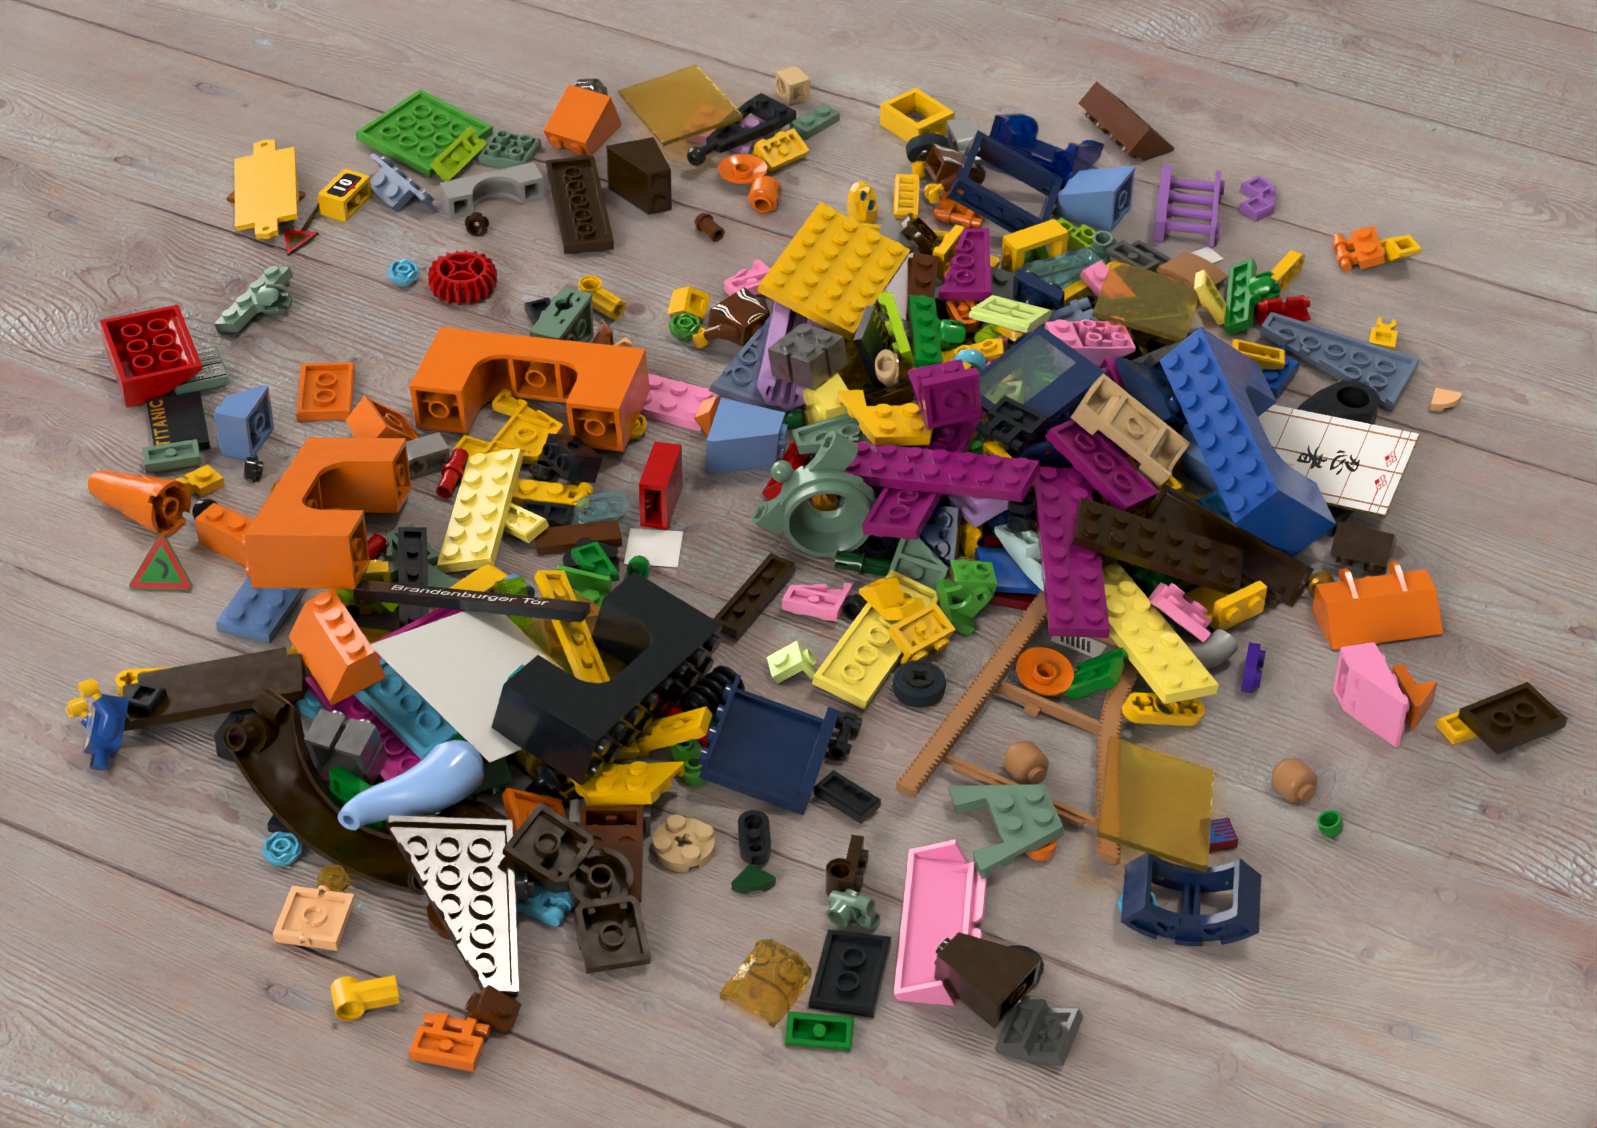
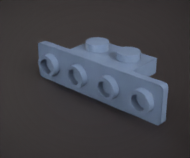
M374 153L370 156L381 168L370 179L371 191L392 209L398 212L415 196L432 212L435 213L438 210L432 204L435 199L424 189L420 192V186L411 178L406 181L407 176L398 167L393 170L394 165L385 156H382L381 159Z

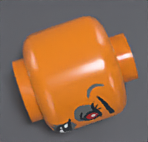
M769 176L756 178L748 195L749 204L761 213L775 211L782 197V185L776 179Z

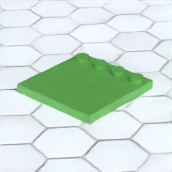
M420 89L356 132V140L430 178L436 174L430 164L470 125L475 129L474 133L484 140L493 134V126Z

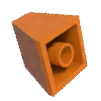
M569 84L543 131L548 143L554 148L568 149L577 155L592 156L620 128L622 123L610 96Z

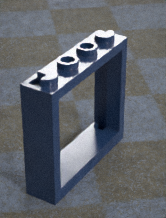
M978 130L965 150L948 197L1007 231L1014 233L1049 221L1063 178ZM975 157L983 159L1046 195L1039 218L969 179L968 175ZM960 188L964 191V193L960 194L956 192V190L958 191V189Z

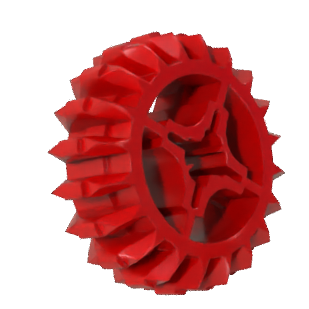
M456 250L452 254L446 252L445 257L438 256V260L433 261L432 266L429 267L428 285L430 291L433 292L435 297H439L440 301L447 300L448 304L457 303L459 306L461 303H467L468 305L470 302L479 303L480 299H487L488 294H493L494 288H496L497 269L495 264L492 263L491 258H486L485 254L478 255L477 251L470 253L467 250L464 252Z

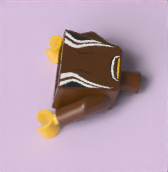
M933 143L925 162L915 161L911 165L913 175H919L920 178L926 175V168L934 182L939 184H928L925 187V198L929 199L930 203H936L940 200L939 192L943 190L946 192L951 189L964 156L961 152ZM973 162L968 178L978 184H982L986 172L977 168Z
M743 287L712 307L709 313L708 328H700L697 332L698 334L692 336L696 348L705 347L711 340L718 338L730 340L739 346H745L770 316L766 301L762 298L757 299L748 289Z

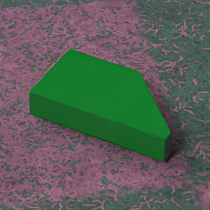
M598 542L571 550V557L580 570L609 576L611 581L614 582L619 581V572Z

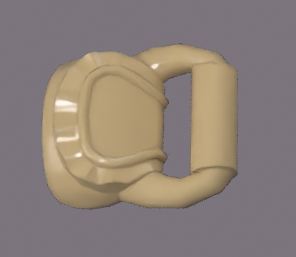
M884 349L878 353L875 359V373L879 381L886 385V387L900 383L899 358L897 353Z

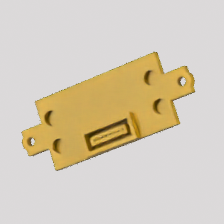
M266 139L253 143L254 155L234 159L235 228L237 231L255 228L256 239H269L279 235L280 222L298 219L299 187L295 147L277 150L275 139Z

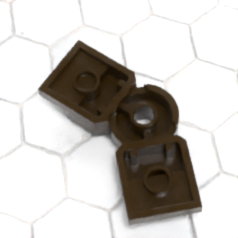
M539 802L504 846L503 855L528 870V877L534 879V881L554 894L568 892L571 901L576 906L574 925L579 950L582 951L586 974L650 964L651 955L639 900L630 895L633 871L629 861L620 852L608 847H601V850H595L593 835ZM597 878H602L606 880L607 883L597 884L593 880Z

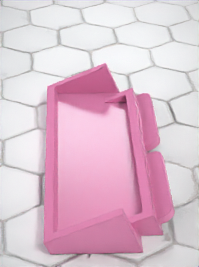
M956 839L909 849L894 996L897 1001L955 1006L956 996L949 991L943 980L937 981L934 979V962L937 957L935 951L947 937L952 939L958 932L983 939V934L980 929L976 928V924H979L984 919L987 877L981 879L975 863H967V859Z

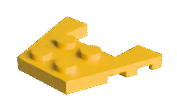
M503 389L493 400L492 409L493 411L511 416L507 423L491 442L464 435L453 448V451L455 448H463L471 456L478 453L484 454L504 449L520 448L524 456L522 464H534L535 460L542 457V448L546 443L548 433L563 435V424L541 410L534 411L528 407V402L521 398L515 399L512 397V392Z
M838 390L839 404L845 405L848 415L851 418L857 419L859 428L873 445H930L935 429H926L918 405L907 403L901 406H890L888 404L866 406L863 390Z

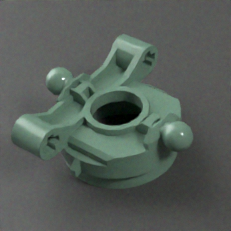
M831 431L825 436L814 459L806 467L800 466L798 469L793 470L791 464L787 461L779 460L775 462L771 468V475L775 481L784 482L781 492L776 498L763 501L754 511L752 522L776 536H780L785 531L794 547L815 556L833 557L836 556L838 550L849 553L860 547L869 537V535L863 534L862 523L875 503L874 490L863 481V478L844 472L855 459L858 445L835 431ZM822 494H836L846 497L844 505L834 511L817 510L810 505L808 500L813 496Z

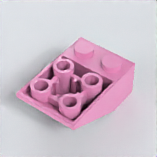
M1084 319L1069 322L1066 320L1045 322L1046 330L1098 367L1101 366L1106 357L1116 355V358L1123 357L1135 352L1136 349L1123 321L1115 319L1107 321ZM1048 343L1047 348L1050 350V357L1053 358V365L1057 368L1056 374L1060 376L1072 367L1075 362Z
M1375 642L1341 647L1333 691L1342 709L1392 746L1399 747L1401 735L1405 732L1404 721L1406 712L1409 711V700L1405 694H1402L1396 675L1390 672L1385 655L1380 653Z

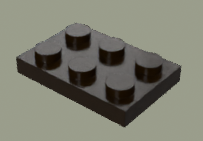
M1529 682L1460 708L1458 718L1497 755L1564 728L1568 719Z

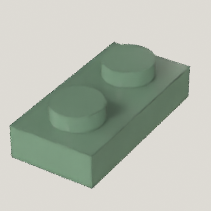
M822 103L790 123V130L794 128L799 136L807 140L840 121V112Z
M197 439L142 448L146 473L201 465Z

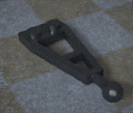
M760 93L745 102L706 138V145L690 148L687 152V160L693 166H700L705 162L706 156L713 151L721 154L779 130L796 119V110ZM750 113L766 121L748 130L738 125ZM727 134L732 135V136L729 137V138H726V139H724V140H721V139L724 138Z

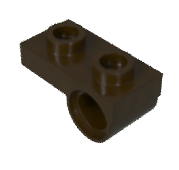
M851 835L846 859L836 858L829 861L826 865L825 891L828 897L834 890L845 892L846 889H852L856 892H861L864 874L860 873L861 868H867L869 850L864 849V836Z

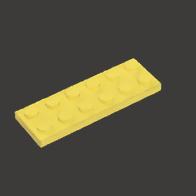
M520 448L504 449L484 454L478 453L468 457L437 563L438 569L443 573L479 569L488 563L495 564L524 457Z
M892 569L886 576V578L897 577L905 599L922 598L925 607L934 602L939 605L937 591ZM867 602L815 673L812 684L855 706L865 709L903 656V652L887 632L892 625L901 620L887 621Z

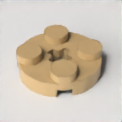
M679 814L671 815L667 818V822L660 825L654 832L652 838L653 853L657 856L658 863L671 871L689 872V867L699 865V868H702L712 860L715 853L713 827L697 819L684 818ZM687 842L691 845L685 844L683 847H679L678 843Z

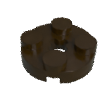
M908 213L901 220L903 227L900 229V232L907 240H913L919 246L917 249L921 254L932 255L935 247H939L935 242L938 238L937 235L919 217L913 220V214Z

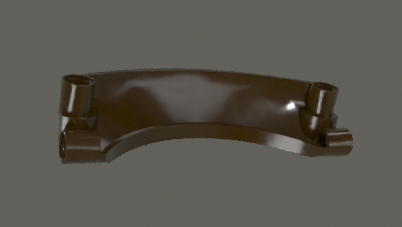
M272 688L263 690L253 704V709L257 714L245 715L242 722L228 725L222 734L224 745L254 792L272 814L296 838L331 863L370 882L403 892L425 895L389 831L372 824H366L357 830H350L339 823L337 816L344 805L330 791L312 760L304 741L305 735L299 710Z

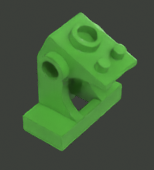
M965 559L951 560L950 565L953 568L954 582L942 577L936 583L942 612L954 626L955 631L969 636L975 630L973 617L994 597L997 580L992 562L966 561Z

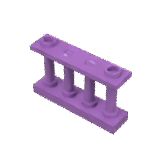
M1162 165L1153 242L1163 243L1164 233L1177 231L1210 235L1209 247L1214 248L1215 238H1220L1221 223H1216L1219 195H1224L1225 181L1220 180L1221 170H1216L1215 182L1178 179L1176 176L1171 175V165ZM1174 188L1214 192L1213 196L1176 193ZM1173 202L1212 206V210L1173 207ZM1171 216L1211 220V225L1171 221Z

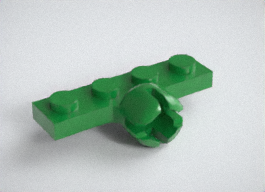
M1253 258L1229 267L1224 328L1228 335L1244 332L1252 327L1254 307L1262 299L1280 297L1279 282L1271 278L1274 273L1272 271H1265L1256 275L1257 265Z
M909 295L907 307L914 368L943 363L941 350L955 349L960 346L961 342L965 341V324L957 320H939L935 298L924 295Z

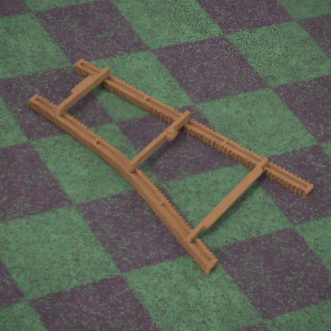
M1040 591L1029 608L1027 607V611L1022 614V618H1019L1014 628L1009 631V635H1006V638L1001 642L996 652H993V656L988 659V663H985L983 669L980 670V674H977L972 684H969V688L964 691V695H961V699H958V702L953 706V710H950L944 721L942 720V724H939V728H936V732L928 739V743H925V747H922V750L919 751L911 765H908V769H905V773H902V777H899V781L896 782V789L906 796L916 798L917 794L925 786V783L928 782V778H931V775L934 774V771L937 770L942 761L952 765L954 772L984 785H1020L948 753L951 752L954 744L956 745V741H959V737H962V733L967 730V726H970V722H973L975 716L978 715V711H981V708L986 704V700H989L992 693H999L1025 704L1024 712H1027L1030 716L1038 717L1043 712L1097 735V817H1093L1057 800L1052 799L1059 818L1078 826L1087 824L1096 828V857L1112 865H1119L1121 861L1120 738L1124 718L1122 705L1132 693L1139 672L1129 659L1122 661L1125 666L1120 675V681L1113 688H1108L1100 721L1003 681L1002 679H1005V675L1010 672V668H1013L1019 656L1026 650L1028 644H1031V640L1033 641V638L1036 637V634L1046 623L1045 593ZM1160 612V614L1166 619V615ZM1110 635L1108 638H1096L1118 647Z

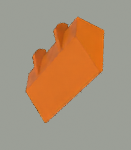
M1393 561L1387 565L1390 573L1388 575L1373 577L1369 575L1353 579L1350 570L1342 568L1338 571L1341 581L1316 584L1312 611L1331 649L1443 634L1437 590L1427 570L1402 572L1400 564L1397 561Z

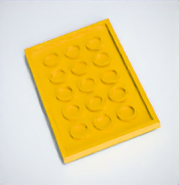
M820 202L760 282L757 292L851 341L858 329L866 307L877 303L879 295L885 291L907 259L910 249L880 234L878 231L857 222L855 219L838 212L831 206Z

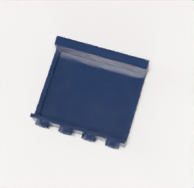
M737 674L733 685L727 684L721 701L726 702V705L719 704L713 721L718 723V726L711 725L705 741V743L710 744V747L703 746L697 762V764L702 765L699 778L804 815L839 710L828 707L825 717L822 719L737 688L741 675Z

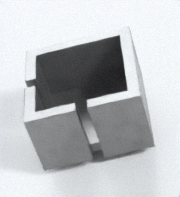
M801 323L768 348L773 377L788 382L794 380L796 385L811 390L816 389L829 379L828 374L833 376L848 364L844 336L809 324Z
M320 709L304 738L318 771L329 774L332 769L339 766L347 772L356 774L359 779L371 786H374L388 759L376 725L366 719L356 720L350 718L349 720L340 711L334 710L330 712Z

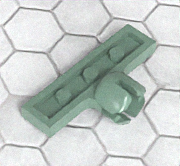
M271 266L265 269L264 274L258 280L251 283L250 288L243 295L237 297L236 302L229 309L225 310L222 316L214 323L217 332H239L259 312H263L266 315H282L287 312L291 307L292 296L290 293L281 292H285L288 289L285 284L293 277L290 267Z

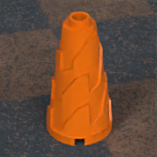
M102 469L96 471L88 479L90 494L156 534L168 536L176 533L186 522V519L181 518L183 512L190 513L191 495L187 486L180 481L162 479L142 474V476L125 472L120 474Z

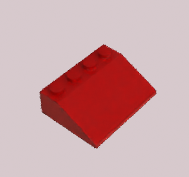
M179 305L100 320L103 344L126 408L146 404L147 399L160 398L203 370Z

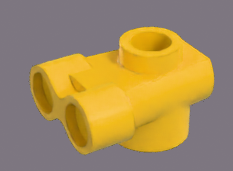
M961 516L959 543L964 554L968 558H974L975 547H979L977 541L983 537V525L981 524L974 528Z

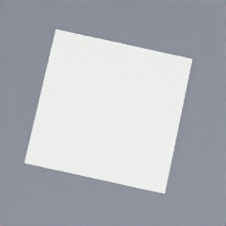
M463 611L370 644L469 743L474 745L476 750L489 763L522 749L491 727L503 684L507 681L508 677L522 664L525 666L537 655L561 668L516 624L503 614Z

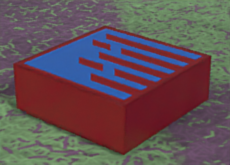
M1229 818L1199 822L1198 831L1207 852L1237 848L1238 838Z

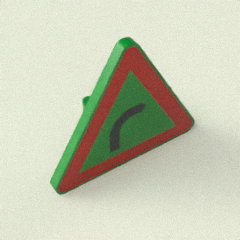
M164 534L158 535L129 584L131 589L189 591L193 588L192 582Z

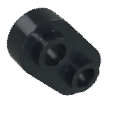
M749 810L742 813L738 818L740 857L748 864H762L771 856L769 818L765 813L758 810Z

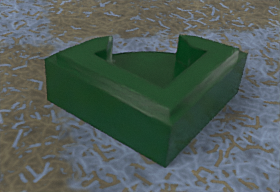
M750 863L731 882V890L742 894H747V891L761 889L764 892L776 885V877Z

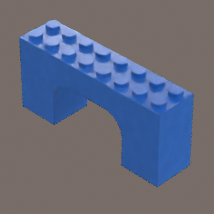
M1202 327L1160 360L1235 525L1292 557L1296 556L1336 525L1317 483L1291 468L1277 454L1264 432L1258 417L1277 403L1257 362Z

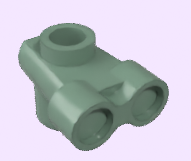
M1108 231L1096 232L1093 235L1092 246L1089 250L1083 251L1079 258V264L1088 268L1101 260L1105 265L1110 263V256L1105 253V250L1116 244V239Z
M846 889L845 892L834 890L830 893L828 897L830 907L826 911V916L833 924L846 928L851 920L860 923V926L872 930L878 927L880 914L875 912L876 902L874 899L859 895L852 889Z

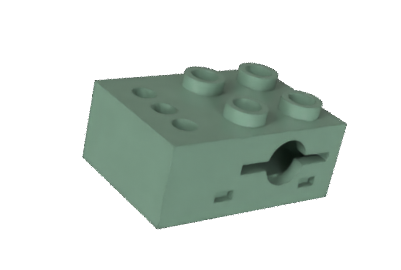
M562 287L559 293L553 296L547 309L541 312L540 318L530 330V337L589 343L594 336L592 294Z

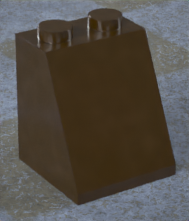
M654 137L606 146L608 188L648 215L672 210L671 168Z
M958 932L952 939L948 937L944 939L936 949L937 957L934 962V979L937 981L943 980L952 994L995 1028L1037 982L1041 958L1036 954Z

